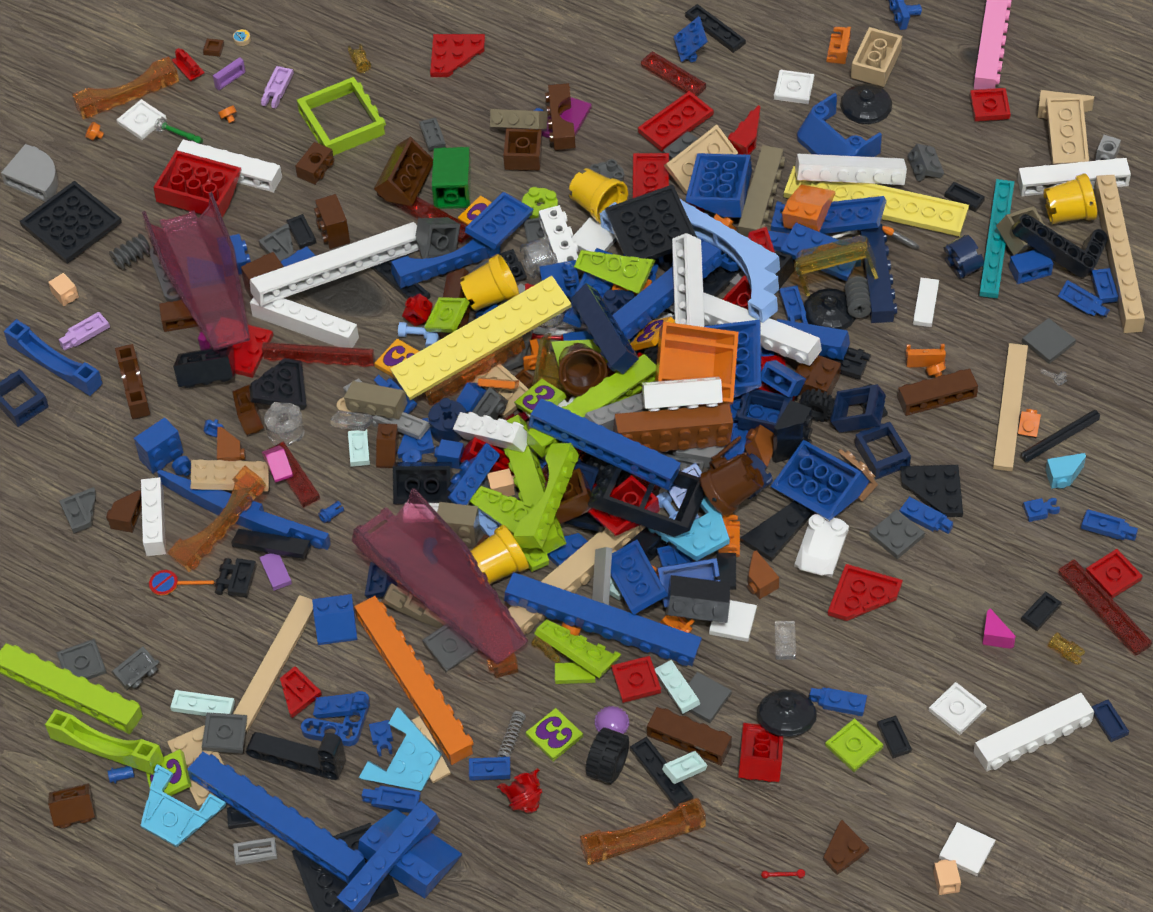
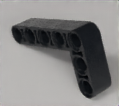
M1023 214L1011 228L1016 237L1079 277H1086L1096 267L1108 240L1105 231L1096 229L1084 241L1082 248H1080L1028 214Z
M254 732L245 751L248 756L254 759L331 780L339 779L346 762L342 739L333 733H325L319 748L264 733Z

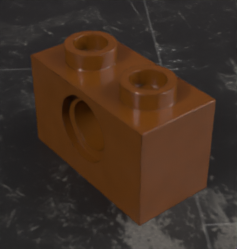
M314 142L295 165L297 177L316 185L324 177L327 169L334 163L333 150Z

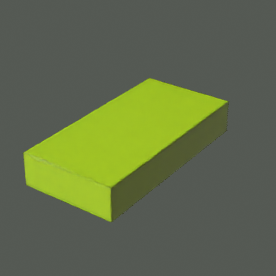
M575 662L555 663V684L596 683V676Z

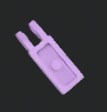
M276 66L264 90L265 93L261 100L262 106H267L270 96H272L271 107L277 108L280 98H282L294 74L293 69Z

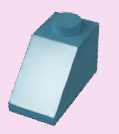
M1085 453L1047 459L1045 471L1051 489L1065 488L1073 483L1084 468Z

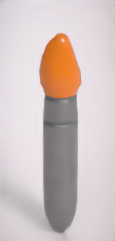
M882 226V230L887 235L892 236L910 248L919 249V245L915 241L891 227Z

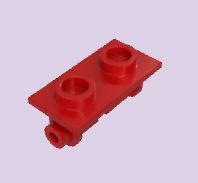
M180 48L176 49V58L172 59V62L189 81L205 73L187 52Z

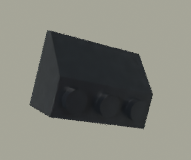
M233 344L178 354L173 365L178 387L190 388L200 383L208 385L217 380L221 382L231 380L235 374Z
M790 400L774 427L773 462L778 463L790 459L803 440L812 443V439H810L813 428H811L813 417L811 416L812 408Z
M395 462L393 464V504L451 503V500L448 498L451 492L448 488L451 485L452 462Z
M675 575L670 576L666 615L728 622L730 606L729 582Z

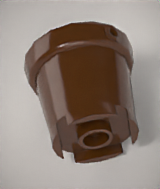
M574 343V345L567 346L559 357V381L565 390L573 395L582 396L591 387L597 386L607 377L608 369L605 359L600 353L585 344Z
M745 454L716 469L711 468L700 474L701 486L706 497L714 508L724 516L734 513L738 509V505L764 485L760 470L758 468L754 469L750 465L754 462Z

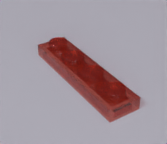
M653 51L641 61L642 67L685 93L690 91L695 96H698L706 89L705 82Z
M284 441L271 447L274 448L280 445L284 448L293 476L285 479L301 505L305 507L319 500V493Z

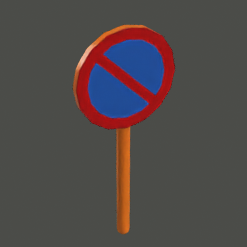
M160 570L150 578L149 588L156 595L162 596L173 592L177 585L214 584L215 582L213 580L178 581L174 572Z

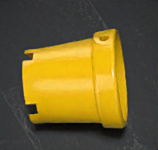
M585 168L586 172L583 174L578 172L572 179L569 186L572 196L569 195V197L587 210L601 224L599 213L614 202L618 204L627 201L628 188L623 181L610 179L591 169Z
M1086 173L1077 175L1073 180L1043 189L1044 199L1048 198L1045 207L1052 224L1080 219L1087 221L1097 219L1095 195Z
M499 254L494 255L489 259V262L460 278L462 280L460 283L467 300L474 301L471 307L475 311L510 300L519 295L514 276L503 257Z
M503 524L494 530L493 535L465 554L467 560L472 561L471 568L480 582L484 584V587L513 574V572L520 573L529 568L522 549L508 528Z

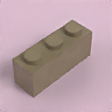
M490 109V127L547 129L548 111Z
M352 381L344 396L348 410L400 419L408 403L404 390Z

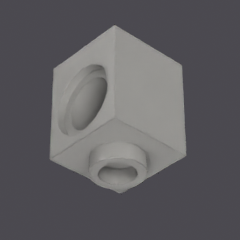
M1103 135L1097 149L1095 161L1115 159L1119 153L1121 140Z

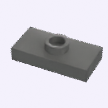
M436 117L419 121V126L429 151L434 150V148L446 147Z

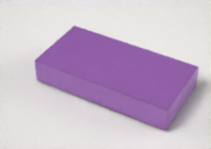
M240 57L213 75L216 89L221 90L246 72L244 61Z
M269 553L259 557L273 591L292 584L280 555Z

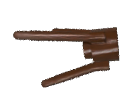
M741 436L734 439L717 455L711 457L712 461L709 462L710 469H716L740 456L737 455L729 460L725 457L721 458L724 453L741 439Z

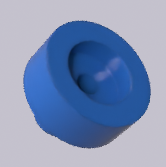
M181 456L172 463V468L177 475L183 474L188 476L191 473V461L187 456Z

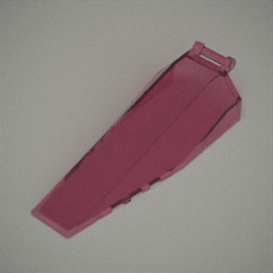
M209 193V207L199 218H197L193 210L186 215L168 220H159L161 228L150 224L146 211H143L145 229L164 272L213 350L249 341L250 336L234 246L213 193Z
M415 488L411 490L407 503L396 516L385 507L373 519L363 526L359 525L354 529L352 542L368 559L497 665L528 642L514 618L511 617L507 607L500 601L496 590H493L489 584L487 576L478 567L476 559L466 544ZM383 520H388L387 523L379 527L371 534L368 533L370 529L381 523Z

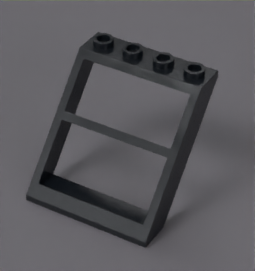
M608 462L606 463L599 480L596 482L597 485L591 493V498L588 502L591 508L673 537L690 531L705 496L699 477L679 471L673 484L687 489V492L674 520L645 509L655 486L651 482L639 507L610 497L622 469Z

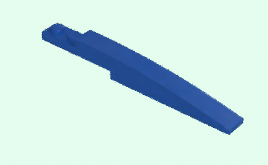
M160 469L157 471L158 477L161 478L164 486L208 511L247 529L310 540L311 545L318 549L328 550L331 545L329 533L264 512L261 503L223 490L191 489L190 479Z

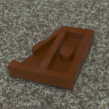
M841 820L826 850L823 861L838 875L869 852V847Z

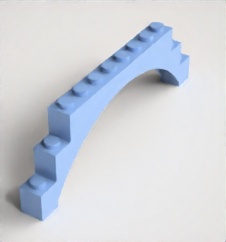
M680 199L697 238H701L724 251L742 269L752 291L751 299L748 301L749 315L757 320L760 319L762 323L778 311L777 297L774 294L779 290L778 276H776V273L780 270L779 256ZM605 210L599 213L601 227L614 234Z

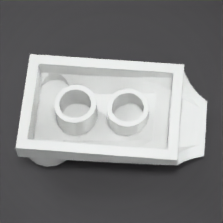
M819 514L812 515L809 518L808 527L794 567L813 574L832 577L847 537L849 526L841 519L833 518L829 521Z

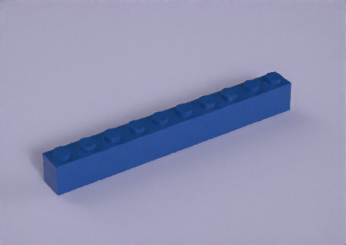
M513 572L505 591L504 601L512 606L526 608L529 612H537L549 619L563 621L566 625L580 627L586 632L600 634L606 639H615L626 646H635L643 652L658 654L663 659H672L684 666H693L701 644L702 637L635 614L633 615L630 612Z
M203 751L187 769L192 781L225 801L347 884L365 865L364 855L360 851L350 849L342 839H335L327 829H320L310 818L300 816L295 808L291 806L288 808L278 797H272L267 794L263 787L252 784L245 775L240 776L231 766L220 763L219 759L213 754L208 755Z

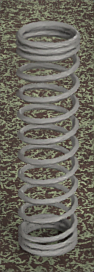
M520 711L513 712L512 720H510L497 757H501L500 755L511 757V750L516 745L513 741H517L515 737L519 736L517 733H520L519 729L522 728L520 725H523L522 721L526 718L524 713Z

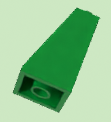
M470 147L434 148L432 171L434 209L468 208L470 206L471 179Z

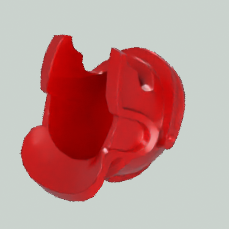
M538 768L530 773L516 775L514 777L515 781L510 786L505 783L497 786L507 795L511 802L508 805L511 807V810H520L530 814L537 811L542 793L540 782L537 778V774L540 771Z

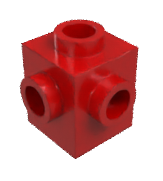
M421 294L409 297L405 302L406 307L402 317L414 326H418L429 318L433 303Z

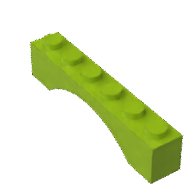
M551 443L545 457L549 469V480L546 490L537 505L519 521L514 533V538L521 548H542L547 539V534L579 458V454L572 443Z
M57 709L54 710L45 723L48 734L53 740L152 775L155 773V766L157 764L161 765L164 760L158 744L143 739L123 740L108 736L89 727L75 716Z

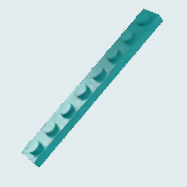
M996 179L979 295L982 297L998 298L1006 242L996 225L1007 214H1010L1014 181Z

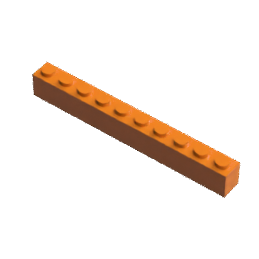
M373 596L354 606L356 618L450 764L453 765L472 755V746L474 745L472 738L469 734L465 735L461 721L454 718L451 706L449 704L446 705L443 701L444 696L440 689L436 690L433 686L434 681L431 675H426L422 661L415 658L412 646H407L403 632L396 629L395 620L392 616L387 615L384 603L379 602L376 596Z

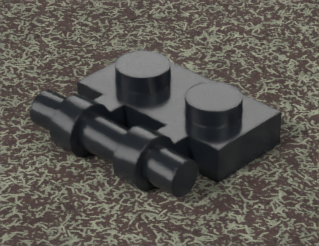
M848 347L843 360L829 357L828 359L841 363L840 374L861 380L871 354L866 353L862 349L856 350Z
M225 558L219 568L220 575L215 582V593L222 595L223 589L228 588V595L247 598L256 569V561L237 558L235 565L231 564V559ZM232 573L231 579H227L228 574Z

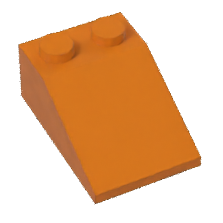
M801 184L787 200L782 212L784 227L792 229L795 223H799L820 232L836 194L835 191Z

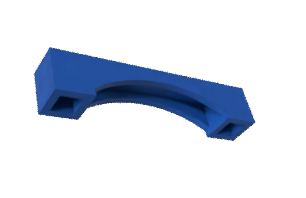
M473 238L462 248L443 256L425 259L405 256L391 261V271L399 287L403 288L493 257L500 253V246L494 250Z
M16 319L4 330L9 346L87 395L91 396L103 384L99 370L86 362L83 364L61 355L44 343L30 330V327Z
M420 801L337 896L340 903L351 912H362L371 901L370 899L395 864L424 836L427 837L440 822L438 815Z

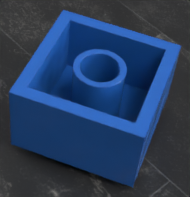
M165 417L134 437L139 460L152 474L159 469H163L165 465L176 460L184 453L178 430Z

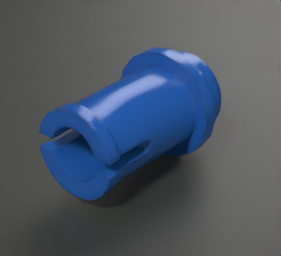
M336 501L326 509L322 508L320 513H318L320 520L323 523L331 522L333 517L344 512L343 506L337 510L335 509L342 504Z
M130 766L117 769L112 767L111 770L107 771L110 783L114 782L115 784L119 780L134 778L133 768Z

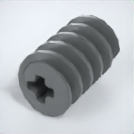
M138 234V238L133 237L132 241H126V245L121 244L120 249L114 248V252L109 251V255L112 261L124 270V263L131 266L130 260L136 263V256L143 259V252L148 256L150 246L146 238L142 234Z
M862 276L848 279L844 286L848 312L855 318L865 317L871 312L868 282Z

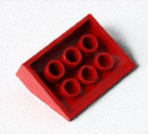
M176 150L153 187L156 202L222 219L230 205L242 169L241 167Z

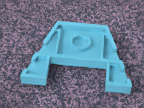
M706 495L700 505L706 514L694 520L690 531L673 537L648 528L651 533H657L661 536L662 540L676 545L678 550L696 561L730 543L722 515L714 508Z
M397 707L388 724L406 733L402 744L387 771L368 761L359 778L422 791L442 753L416 727V724L408 718L404 711Z
M157 764L141 828L178 847L226 806V802L209 794L200 810L196 811L163 792L172 779L173 773Z

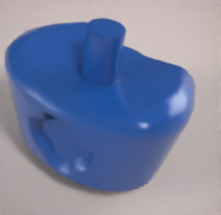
M217 419L214 422L206 420L204 432L212 437H217V427L224 428V426L219 424Z
M411 449L402 455L403 462H421L422 460L421 452L418 449Z

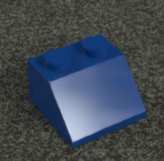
M352 594L312 599L318 645L358 640Z

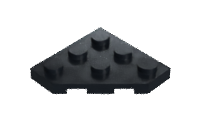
M284 358L275 367L266 371L259 379L254 380L249 386L250 402L304 410L307 404L302 361Z
M959 465L900 466L901 486L904 489L910 490L924 504L930 505L947 517H963Z

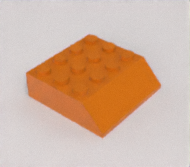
M663 321L659 330L655 382L720 377L723 403H718V405L733 404L739 332Z

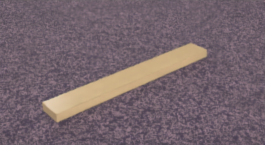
M1009 343L993 469L1013 471L1028 345Z
M299 595L233 713L247 715L246 732L250 729L314 613L312 599Z

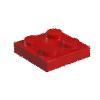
M1006 88L970 90L975 121L1010 119L1011 113Z
M1115 549L1086 568V573L1110 599L1141 581L1143 577L1118 549Z
M650 656L611 665L622 703L661 693V687Z

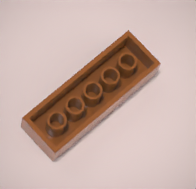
M721 404L713 407L699 406L697 408H679L675 410L664 409L659 411L619 413L614 416L613 432L622 434L628 439L661 452L713 446L723 447L731 442L733 418L730 404Z

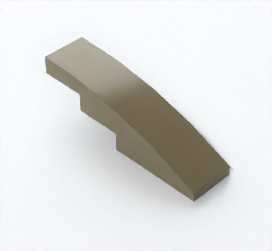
M392 583L389 585L381 601L401 613L436 628H441L454 618L461 626L465 616L432 597L427 600L412 590L408 593Z

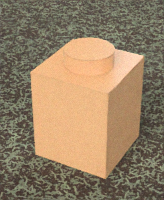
M64 273L48 282L51 293L63 306L79 297L76 286Z
M510 469L488 473L489 489L500 492L505 496L515 495L514 487H517L513 480L515 475L511 476Z
M945 859L935 863L933 874L938 894L944 895L960 892L961 880L956 860L949 861Z

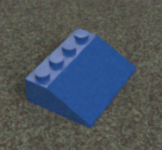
M697 153L686 195V202L722 217H742L752 174L751 155Z
M760 319L704 326L739 332L734 398L761 387Z
M803 440L772 483L771 488L830 521L855 501L870 481L860 470Z
M397 809L391 811L373 824L359 839L358 851L364 855V858L370 860L407 816ZM430 832L427 837L424 836L407 851L388 874L425 899L460 859L462 853Z

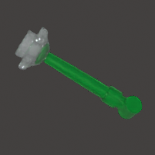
M164 117L158 118L155 122L156 131L159 133L167 129L198 144L203 142V139L199 136L169 126L167 119Z

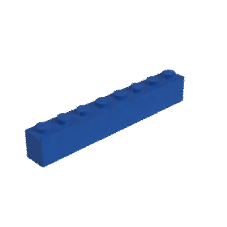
M706 241L701 243L703 279L722 264L721 249ZM673 266L613 314L627 340L645 328L647 324L675 302Z
M541 398L530 414V427L564 443H572L573 447L666 490L670 489L679 473L681 463L674 458L667 457L654 449L641 445L637 441L628 439L622 434L615 433L550 401Z

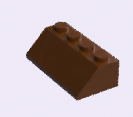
M410 136L396 145L374 190L388 202L408 206L413 205L433 165V158Z

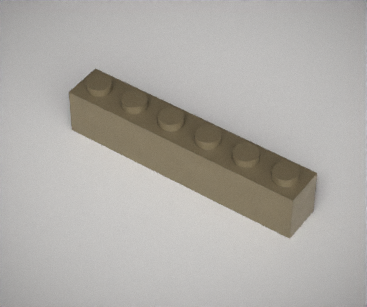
M762 145L742 217L738 225V233L745 237H748L749 232L766 227L765 221H769V207H773V194H776L778 190L777 180L780 181L782 176V170L780 169L785 166L786 157L783 156V149Z

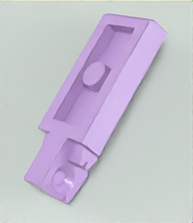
M97 312L69 328L65 336L59 339L60 346L65 351L73 346L80 345L110 328V325L101 313Z

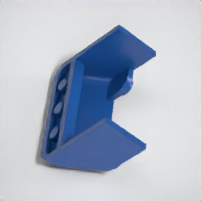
M836 93L813 106L797 132V141L811 154L875 157L881 153L882 134L880 132L867 141L857 135L844 139L825 122L836 114Z

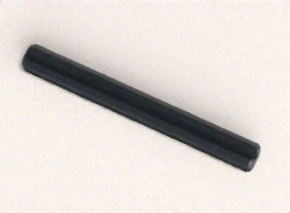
M1092 410L1021 452V458L1024 462H1029L1098 421L1100 413L1097 410Z

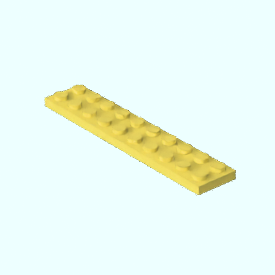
M793 166L784 191V197L790 198L801 184L833 190L836 194L832 202L884 196L886 205L882 215L883 220L959 237L969 210V205L873 183L797 180L795 166Z
M550 276L395 365L390 370L409 400H412L571 308V302L553 276Z

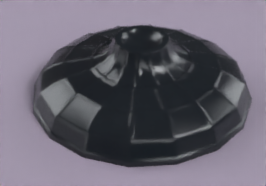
M862 83L854 85L841 97L840 107L843 114L849 120L858 124L869 125L879 123L887 118L892 110V100L882 87L875 84Z
M825 288L811 294L803 304L807 322L811 325L845 330L856 319L848 312L845 292L839 289Z
M781 689L771 692L761 700L757 707V719L760 725L768 732L778 736L793 737L804 734L812 728L816 721L817 710L811 699L795 690Z

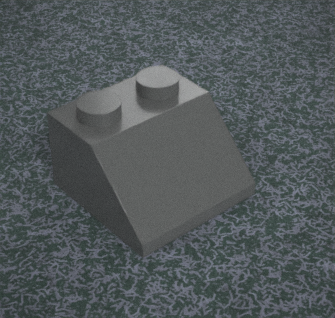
M449 217L418 218L415 236L422 259L439 257L456 251L460 224Z

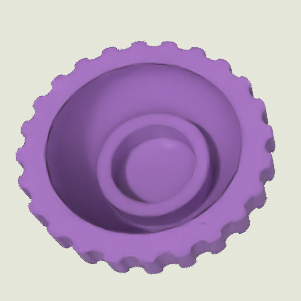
M615 706L604 707L596 715L595 727L598 732L603 727L622 734L628 730L629 718L622 708L620 709Z

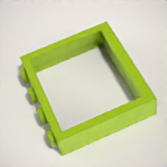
M354 77L297 99L298 111L319 144L331 148L333 156L385 135L384 126L386 123L384 118L379 116L376 106L371 104L369 95L364 93L362 84L357 82ZM354 92L373 123L330 140L311 109Z

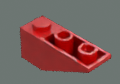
M759 105L754 110H751L748 117L741 121L738 128L728 136V140L737 150L738 154L750 155L756 148L761 106Z

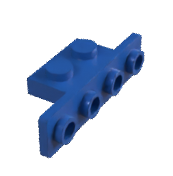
M486 443L476 457L469 461L465 460L459 467L461 469L460 472L456 473L450 480L451 485L448 490L451 493L448 498L454 504L467 505L500 454Z

